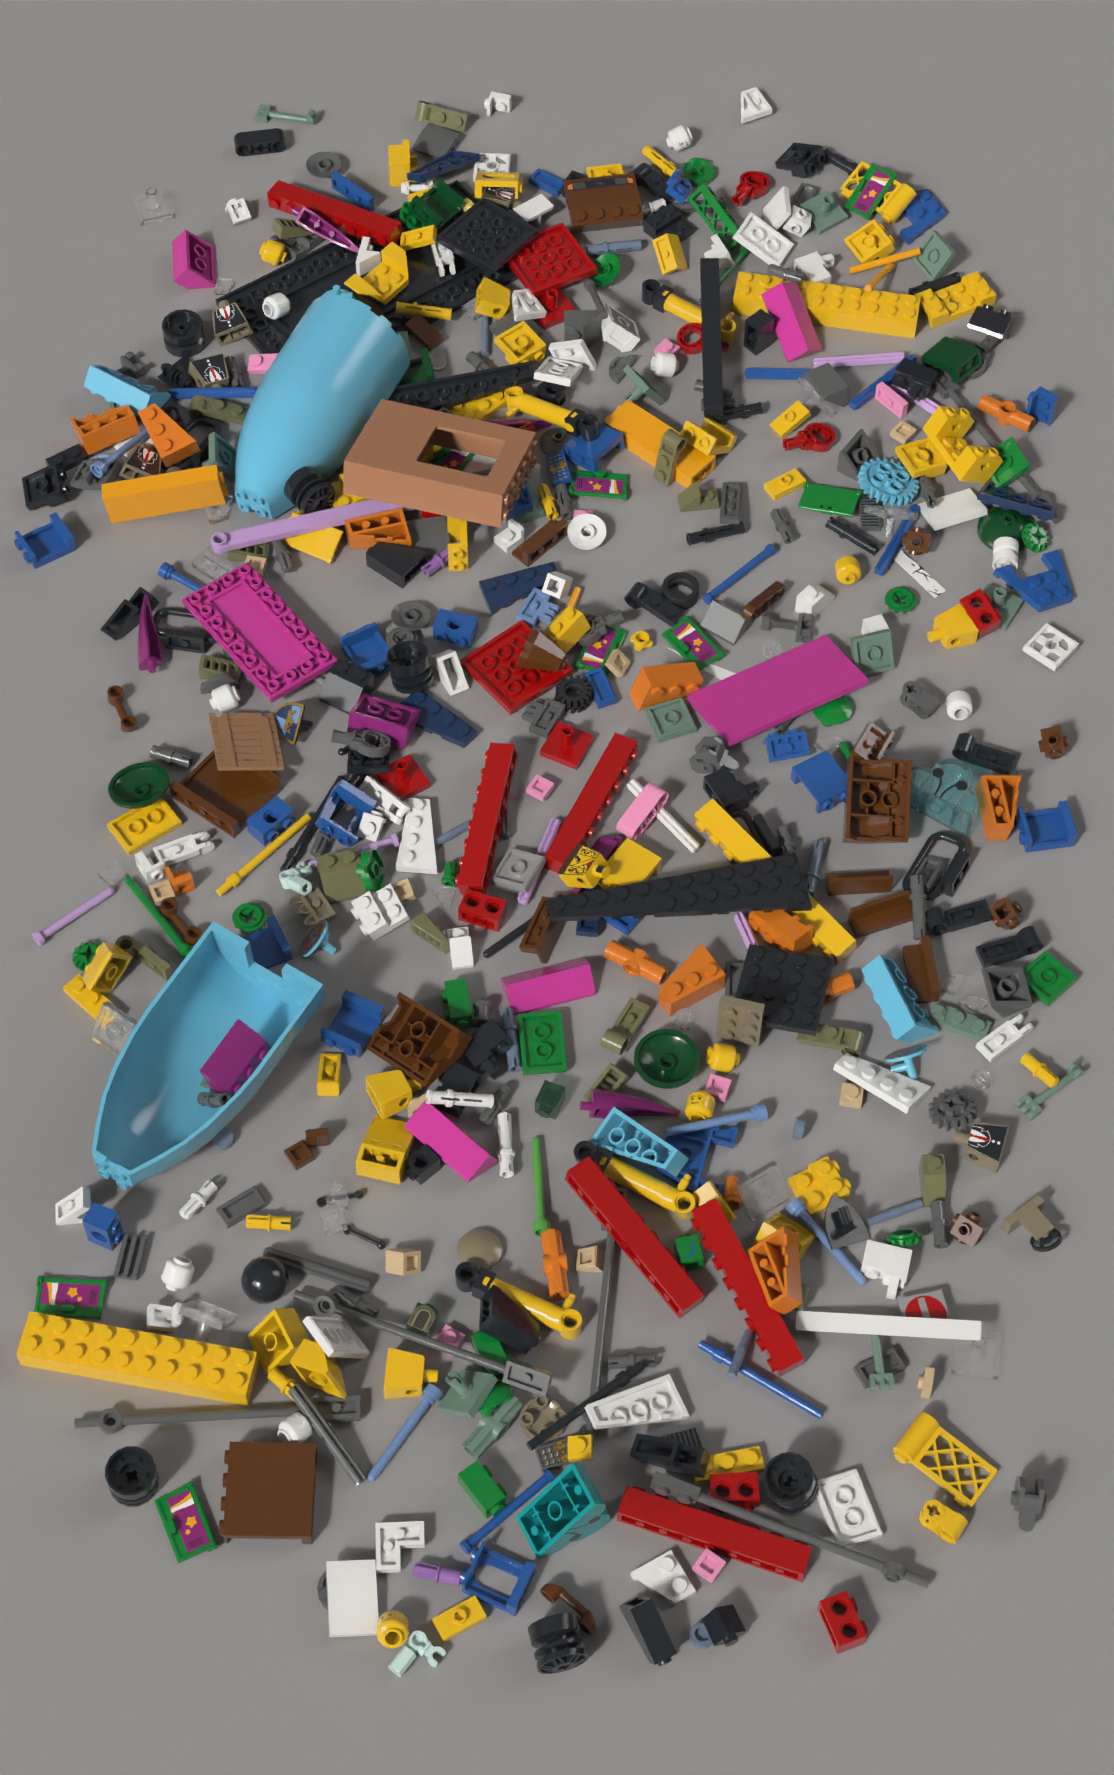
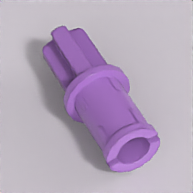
M448 548L440 554L434 555L432 560L421 566V571L426 577H430L439 568L445 567V564L448 562Z
M415 1562L413 1576L434 1580L436 1584L439 1581L457 1586L460 1585L459 1581L462 1570L441 1567V1564H438V1566Z

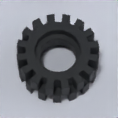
M570 675L569 679L565 676L563 681L560 679L558 684H556L555 699L557 702L566 705L565 712L571 710L570 713L574 714V710H577V713H580L581 708L585 711L587 706H590L592 687L589 681L586 682V678L580 679V675L573 678V675ZM569 691H578L581 693V695L578 697H569L566 695V693Z

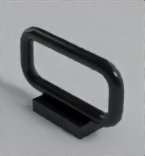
M196 417L186 424L188 432L201 424L213 428L212 432L215 431L218 435L221 432L219 423L205 417ZM208 436L199 445L201 451L189 456L182 464H173L166 468L161 459V468L168 470L170 467H180L183 470H187L192 464L194 468L203 467L202 462L209 459Z
M165 607L159 609L153 617L157 634L165 637L166 649L205 654L207 649L206 643H217L208 634L159 627L160 621L165 615L195 618L188 609Z
M741 809L728 812L733 819L739 817L745 821L755 841L771 857L781 855L780 846L761 813L753 816L752 819L748 812ZM733 859L729 860L731 865L737 864Z
M945 832L932 834L903 878L902 887L904 891L909 890L911 895L910 876L915 874L935 842L943 840L957 845L958 850L935 889L930 893L924 892V894H926L927 901L938 898L943 890H945V895L953 897L971 867L970 854L966 853L967 846L963 839Z

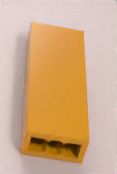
M630 400L620 404L603 421L604 425L623 433L624 446L627 450L653 467L656 465L664 433L668 429H673ZM687 442L685 448L679 453L673 480L686 488L696 481L699 484L715 469L716 456H708Z
M217 464L101 484L102 500L112 524L226 504L225 496H228L227 485L223 484V472H219Z

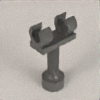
M131 351L120 357L123 367L116 370L123 375L129 372L135 379H138L139 376H144L148 372L145 369L147 366L143 362H139L134 366L137 360L134 358L136 355Z
M799 613L798 623H789L779 620L773 621L771 615L763 614L760 630L768 631L771 627L795 630V642L807 643L811 641L812 631L808 629L801 630V625L806 628L813 627L814 616L812 614L803 615V613Z

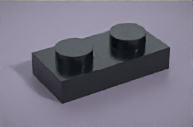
M77 444L45 459L47 466L56 463L66 472L79 466L83 460H88L89 457L81 445Z

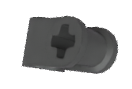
M908 681L903 685V693L900 696L901 704L913 711L921 719H926L940 705L938 698L918 683Z

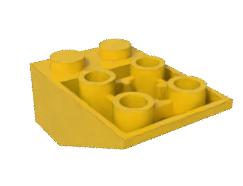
M375 1115L358 1152L355 1162L357 1175L395 1184L401 1183L405 1171V1160L409 1157L415 1138L404 1127L406 1122L390 1118L381 1120L380 1116Z

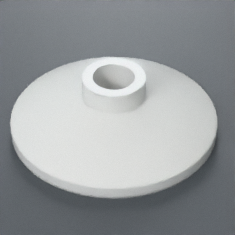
M581 514L573 518L569 523L567 530L568 538L575 547L591 550L600 546L605 540L606 526L596 515Z

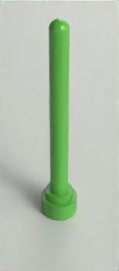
M534 1137L531 1143L537 1218L533 1223V1234L541 1237V1232L551 1229V1223L545 1214L540 1139Z

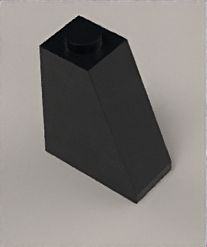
M380 541L371 546L366 552L367 566L402 589L421 572V566L428 563L427 552L424 550Z
M493 1284L480 1299L479 1331L527 1354L540 1341L539 1323Z
M640 1595L620 1605L619 1607L649 1663L662 1666L672 1661L671 1656L677 1654L652 1598Z

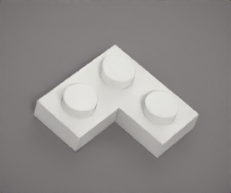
M424 1521L375 1523L376 1573L401 1572L400 1549L425 1548Z

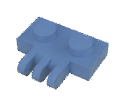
M534 587L516 614V620H523L532 627L535 626L538 620L549 624L560 608L550 603L552 600L551 595Z

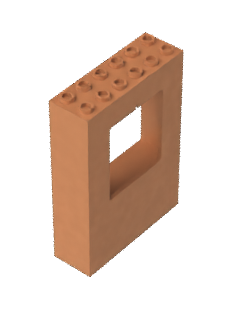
M381 399L344 459L343 493L501 528L503 522L508 520L509 511L514 508L515 499H519L520 490L524 489L526 478H530L531 469L536 466L537 457L534 456L538 447V441L535 440L536 432ZM430 444L496 458L488 476L420 462Z

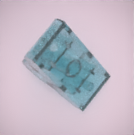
M956 759L942 760L932 769L924 766L912 767L910 807L969 839L973 832L979 807L978 798L971 791L973 781L971 769L965 763Z

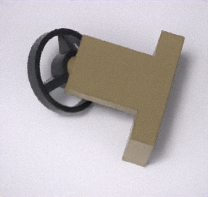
M1037 1195L1004 1219L1002 1230L1007 1235L1019 1226H1024L1032 1235L1030 1244L1035 1251L1047 1252L1055 1249L1062 1242L1061 1232L1055 1229L1041 1212L1045 1200L1040 1195ZM1054 1238H1058V1240L1055 1243L1044 1247L1046 1244L1050 1243ZM1035 1240H1036V1241L1039 1240V1242H1040V1246H1039V1247L1034 1245V1241H1035Z

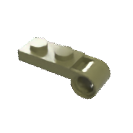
M421 100L418 101L415 115L416 120L461 132L465 131L468 117L467 113L436 106L433 103Z
M196 395L192 398L188 415L191 419L207 416L242 425L246 416L247 406Z
M668 429L661 439L653 478L667 487L673 483L679 453L687 444V439L673 429Z
M122 935L116 939L115 945L121 949L129 948L124 951L133 957L130 962L135 959L139 960L166 982L173 975L172 964L166 958H160L152 947H146L129 935Z
M631 997L612 1028H608L604 1033L600 1046L618 1055H622L649 1013L650 1006Z
M821 1023L818 1025L816 1036L798 1033L797 1042L800 1044L841 1050L843 1055L848 1053L858 1058L861 1055L866 1039L865 1034L858 1030Z

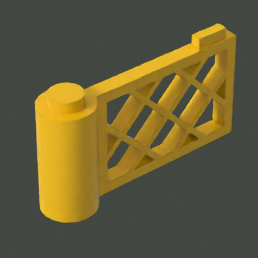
M863 161L860 162L841 186L842 196L847 199L850 198L854 190L847 188L850 184H859L863 176L859 177V173L863 168L868 170L869 164ZM896 180L891 184L896 186V188L891 192L885 193L883 196L884 203L880 208L877 206L874 210L881 214L882 220L888 224L890 222L895 223L917 195L909 185L901 184Z
M925 1412L918 1414L893 1447L894 1457L900 1463L914 1465L954 1496L953 1501L963 1509L966 1506L971 1509L998 1472L996 1468L941 1428L938 1422ZM939 1435L948 1441L949 1449L937 1450L935 1440ZM963 1452L967 1455L969 1464L957 1465L955 1453ZM950 1454L952 1465L940 1466L938 1455ZM934 1455L936 1467L928 1468L920 1460L923 1456ZM982 1467L990 1474L987 1479L976 1480L974 1468ZM970 1468L972 1480L960 1481L958 1469ZM953 1470L956 1482H946L942 1478L941 1471ZM973 1485L975 1495L971 1500L962 1494L961 1486Z

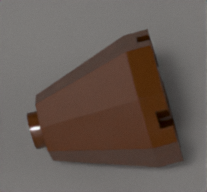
M534 626L516 665L527 669L558 672L559 668L564 669L568 658L565 657L566 651L542 629Z

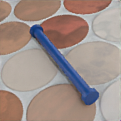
M771 544L765 546V550L711 592L703 594V601L710 605L712 600L768 556H773L776 553L774 546Z
M548 1469L542 1472L543 1475L509 1503L501 1512L495 1515L466 1541L462 1540L459 1543L461 1549L469 1555L476 1544L544 1486L554 1481L555 1477Z

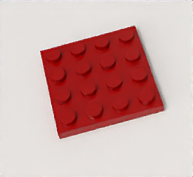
M563 222L539 231V235L507 262L524 287L529 289L535 297L546 294L547 290L559 289L597 274V267Z
M523 620L517 622L460 660L461 667L510 715L554 687L560 679L563 681V677H569L573 674V668L567 663L564 669L559 668L558 672L527 669L516 665L532 630Z

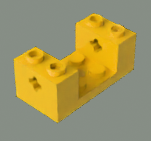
M938 406L922 429L959 481L986 483L1003 462L998 450L994 447L967 445V442L962 439L974 423L967 409L963 407Z

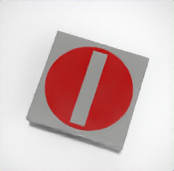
M942 1289L897 1298L902 1317L951 1319ZM909 1337V1340L914 1341L921 1339L922 1341L935 1338Z

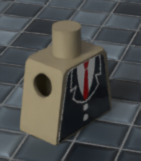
M485 187L481 198H486L508 212L523 204V202L514 200L515 190L510 187Z
M222 300L218 304L219 309L212 312L214 335L220 346L253 333L237 303L230 304L228 300Z
M223 353L189 362L188 373L198 388L228 387L229 375Z
M150 443L144 444L143 447L136 445L122 467L119 476L129 480L160 474L161 457L158 453L154 452L155 448Z
M972 1122L970 1133L956 1131L953 1143L966 1146L963 1155L965 1160L996 1173L1009 1126Z

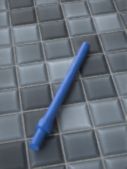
M704 1340L700 1341L699 1349L713 1356L712 1359L720 1364L723 1362L730 1367L733 1357L729 1356L727 1351L720 1347L717 1349ZM741 1364L738 1372L820 1420L824 1411L745 1364Z

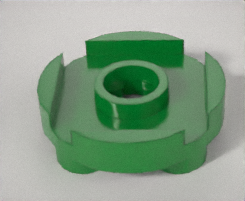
M362 850L360 864L356 866L357 876L362 878L365 892L378 891L384 886L385 874H381L380 868L384 867V862L378 850Z

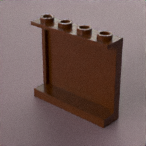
M214 750L181 783L174 780L169 786L173 799L234 839L247 826L246 820L283 790L281 776L275 771H218Z
M230 1442L229 1450H225L224 1463L228 1465L227 1473H223V1488H226V1496L221 1497V1511H224V1520L219 1521V1535H223L225 1543H229V1538L301 1539L302 1544H312L318 1454L316 1443Z

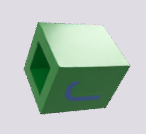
M683 1234L675 1238L674 1251L678 1264L683 1265L687 1271L703 1268L704 1257L697 1234Z

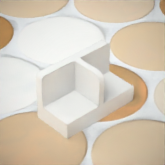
M540 194L513 208V215L527 223L533 221L539 226L541 225V215L554 209V205Z

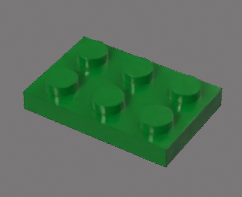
M561 1011L517 1014L523 1076L567 1072Z

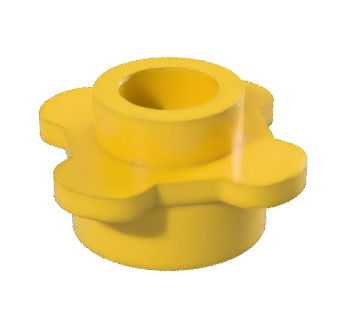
M638 631L630 637V642L634 644L636 651L653 646V642L649 640V634L645 631Z

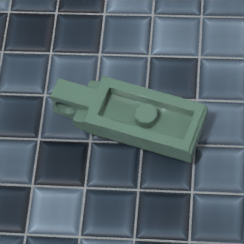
M933 1004L929 1016L938 1020L943 1029L978 1042L987 1036L992 1023L959 1009Z

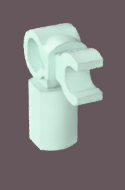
M300 862L295 868L284 870L279 874L283 889H291L303 896L312 891V884L302 878L313 872L311 865L305 866L304 862Z
M414 1631L409 1636L408 1646L402 1647L388 1665V1668L398 1677H401L417 1657L416 1653L422 1657L425 1655L428 1663L436 1668L438 1662L433 1659V1655L440 1654L442 1657H445L446 1651L442 1647H434L424 1632Z

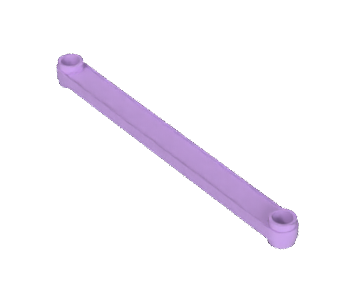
M370 499L225 533L217 532L211 537V548L216 554H224L235 549L345 525L346 519L402 508L403 511H413L415 509Z

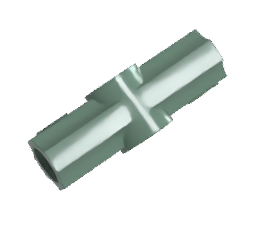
M513 1395L510 1401L497 1405L491 1414L482 1416L476 1430L462 1444V1448L470 1457L478 1460L494 1441L498 1442L504 1436L510 1422L523 1408L520 1400Z

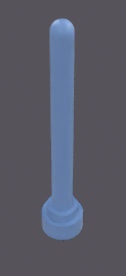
M146 428L105 460L94 462L90 466L93 475L98 478L105 475L112 463L149 435Z
M759 1103L753 1105L748 1111L668 1127L664 1130L666 1136H673L749 1119L761 1122L767 1120L768 1113L765 1104Z
M800 1197L793 1200L786 1210L792 1216L800 1217L860 1285H865L867 1282L866 1277L841 1249L831 1250L826 1233L806 1212L807 1208Z
M428 1383L422 1391V1401L368 1473L367 1478L369 1481L377 1479L430 1404L438 1403L441 1399L443 1392L438 1387Z

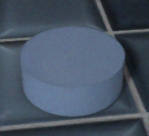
M796 1116L792 1138L799 1140L803 1138L806 1125L805 1118Z
M224 1127L211 1140L212 1145L218 1150L229 1149L234 1143L233 1132L229 1128Z
M699 1622L693 1625L689 1635L691 1644L698 1649L710 1647L713 1642L704 1623Z

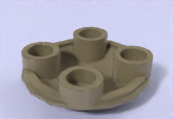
M471 1230L464 1234L458 1242V1260L460 1263H473L478 1271L481 1268L490 1271L501 1258V1241L497 1235L489 1230Z
M537 1395L524 1404L520 1412L519 1422L521 1429L528 1438L532 1439L563 1417L566 1412L558 1401L547 1396ZM564 1428L558 1431L549 1439H547L545 1442L555 1440L558 1436L562 1434Z

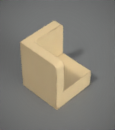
M404 1247L386 1249V1273L401 1276L420 1274L421 1250Z

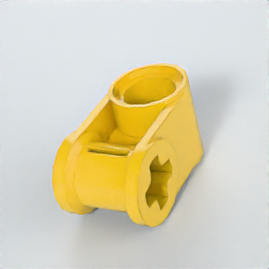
M928 1500L919 1514V1521L924 1527L951 1544L957 1543L968 1524L964 1516L937 1500Z

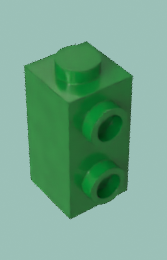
M466 978L444 981V990H441L442 1003H447V1008L444 1009L445 1020L450 1021L451 1024L459 1029L473 1026Z
M479 1330L471 1336V1344L475 1354L506 1364L507 1360L511 1357L509 1353L505 1354L502 1348L504 1347L503 1342ZM481 1366L484 1373L493 1374L498 1379L497 1381L503 1380V1373Z
M476 1460L458 1473V1483L484 1517L488 1519L492 1515L494 1517L505 1508L507 1493L500 1483L495 1484L491 1477L493 1476L486 1465L481 1466L478 1460Z

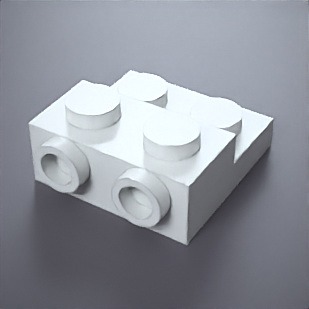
M391 884L373 894L368 891L351 901L354 907L350 910L356 920H361L362 924L359 925L361 931L365 936L369 935L373 941L410 920Z

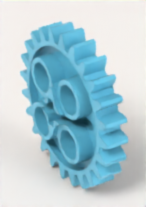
M878 457L875 461L873 459H870L869 462L865 461L857 476L859 478L857 483L861 484L859 488L865 489L864 494H870V499L876 498L877 503L879 501H883V505L889 503L891 507H893L894 503L899 507L902 503L904 505H907L908 502L912 503L920 487L918 486L919 481L916 478H912L905 466H901L900 461L894 463L893 459L887 461L886 457H884L883 461Z

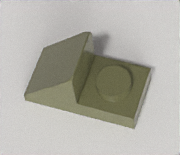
M698 481L678 494L680 512L719 509L716 489L700 490Z

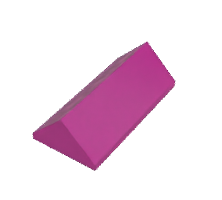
M781 282L761 295L768 313L774 318V329L776 330L775 332L787 363L822 352L796 282Z
M583 957L501 978L509 1007L513 1009L514 1016L596 995L590 964Z
M426 1100L404 1126L466 1182L475 1179L499 1161L433 1104H427Z

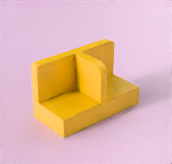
M667 233L652 240L662 275H668L676 270L685 271L688 269L678 235Z

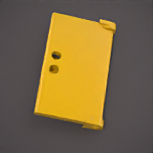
M292 512L291 517L300 516L301 514ZM330 527L283 538V541H285L286 546L332 564L343 531Z

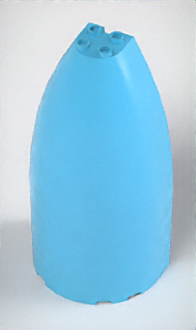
M328 295L327 298L319 297L315 299L265 373L242 423L237 445L235 497L238 507L242 511L251 512L255 510L258 516L273 520L294 507L295 505L285 496L284 487L289 477L302 467H314L324 479L328 480L344 463V459L381 399H389L408 369L410 360L400 333L396 334L391 328L392 324L383 315L377 316L370 311V306L358 300L340 295Z
M213 921L145 1010L111 1070L100 1103L91 1152L95 1161L94 1164L99 1168L97 1172L106 1179L111 1177L117 1181L116 1184L119 1187L128 1190L129 1187L154 1177L185 1160L210 1142L258 1092L325 1000L324 985L287 963L281 970L283 978L254 962L249 941ZM237 1019H239L266 1039L271 1049L254 1073L224 1106L218 1108L201 1106L197 1102L199 1093L212 1090L200 1086L204 1078L200 1073V1069Z

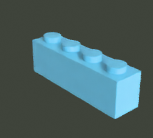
M90 365L84 387L90 389V393L98 396L102 395L106 401L117 403L120 406L128 405L137 417H140L138 411L154 403L161 408L171 396L167 392H156V388L151 385L138 384L139 380L134 378H122V373L103 365Z
M879 955L861 969L865 976L866 984L873 992V999L879 1004L882 1010V1017L888 1022L891 1028V1035L896 1040L911 1043L940 1032L936 1025L932 1026L927 1018L930 1015L927 1010H922L915 1001L918 998L915 992L908 986H905L907 980L893 958Z
M615 1107L612 1108L590 1140L595 1147H602L607 1151L662 1168L675 1177L689 1159L679 1150Z

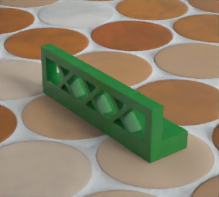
M702 184L688 200L714 235H718L730 253L740 243L735 240L732 244L728 245L726 243L727 234L734 236L740 226L711 187ZM701 193L704 196L703 205H699L695 201ZM707 208L714 209L713 218L706 216ZM717 221H723V231H717Z

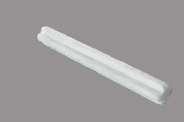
M632 779L627 784L628 789L636 797L644 788L636 779ZM662 807L656 817L692 853H695L700 848L699 843Z

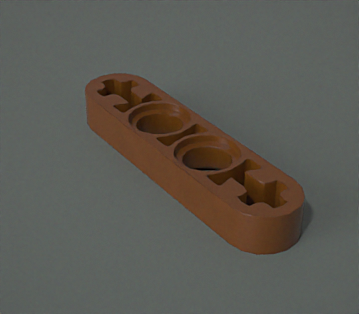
M775 581L745 606L742 618L753 622L782 598L786 585Z

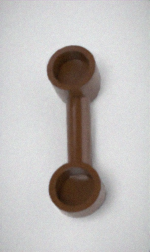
M117 685L109 687L107 699L117 710L121 719V730L123 732L135 731L137 729V719L127 715L122 704L124 700L123 688Z
M163 899L160 906L162 915L166 919L172 920L183 933L185 943H197L202 936L201 929L196 926L188 927L177 914L178 903L175 899Z
M549 1583L540 1589L542 1596L550 1603L554 1604L560 1598L581 1616L579 1619L580 1627L586 1634L592 1636L597 1630L591 1611L563 1587Z

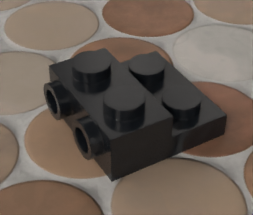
M793 143L775 162L777 169L791 170L793 177L808 178L810 174H815L816 168L820 164L825 163L826 155L823 146Z
M671 204L668 206L662 205L655 214L652 215L650 213L644 218L643 231L653 239L668 233L678 235L679 241L682 242L694 234V228L682 219V213Z
M54 463L22 478L26 507L30 511L45 504L54 507L68 500L67 494H70V490L65 483V480L68 479L65 470Z

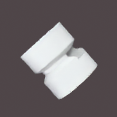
M1000 537L994 541L992 561L994 570L1009 564L1014 571L1017 570L1019 544L1016 539Z

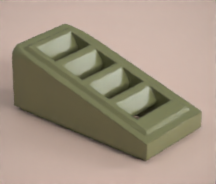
M274 218L272 230L280 239L313 235V232L302 227L295 220Z
M262 543L228 551L229 561H246L247 555L266 558L268 562L270 545Z
M201 655L199 664L200 679L209 680L211 675L228 674L229 677L237 678L240 682L242 670L234 661ZM231 669H235L234 674H231Z
M424 912L410 920V927L413 933L445 954L449 952V940Z
M610 1063L584 1095V1099L590 1102L591 1089H599L600 1087L604 1090L618 1093L629 1080L628 1075ZM611 1074L618 1079L617 1082L610 1078ZM604 1082H609L613 1085V1087L609 1088L607 1085L604 1084Z

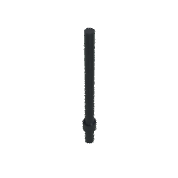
M339 775L298 841L293 848L289 849L286 854L287 858L280 868L281 872L289 870L292 864L297 862L301 856L300 852L316 828L315 823L333 787L342 779L345 780L343 776Z
M637 1362L628 1370L619 1372L615 1375L614 1380L526 1443L527 1447L531 1451L585 1413L587 1404L601 1400L620 1386L624 1387L629 1384L631 1378L644 1370L643 1365Z

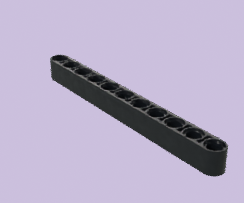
M700 258L704 417H723L719 258Z

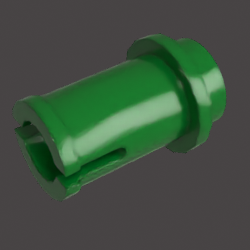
M447 861L444 864V876L441 878V883L447 889H452L456 885L455 879L458 864L454 861L452 868H450L451 861Z

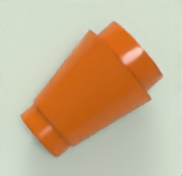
M728 1176L726 1178L722 1194L723 1199L732 1211L740 1209L744 1202L737 1176Z

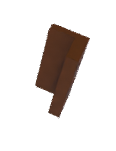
M564 518L557 523L550 520L514 549L512 556L529 567L568 535L569 522Z
M889 870L826 873L825 877L828 896L891 892L893 876L889 874Z
M909 890L852 907L848 923L856 939L913 921L912 907L909 903Z
M542 896L519 948L521 952L537 954L540 961L547 964L566 921H550L546 899L554 897Z
M921 936L919 945L902 948L908 985L918 997L915 1000L917 1004L938 1002L940 986L930 936Z

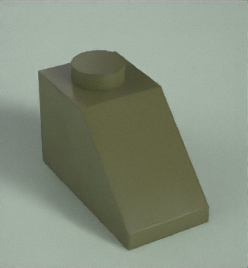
M944 1154L921 1155L919 1176L923 1207H930L933 1201H943L946 1203Z

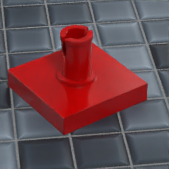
M550 289V291H546V294L536 297L547 311L545 318L537 319L544 329L564 322V310H576L560 289Z
M557 721L540 749V756L577 770L594 741V735Z
M411 754L390 763L389 774H374L381 785L402 801L431 787L430 781Z

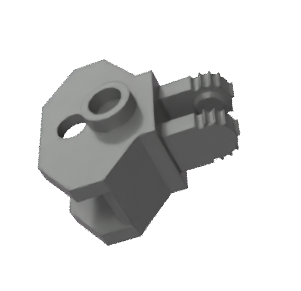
M716 736L703 737L695 746L696 754L689 760L692 770L699 774L713 773L726 767L729 773L733 774V771L735 772L739 768L738 761L727 755L729 751L725 749L723 740Z
M1016 1477L1014 1491L1011 1492L1010 1504L1014 1506L1015 1511H1019V1529L1026 1532L1033 1531L1036 1514H1041V1510L1046 1508L1047 1496L1044 1494V1479L1036 1478L1033 1494L1025 1493V1477Z

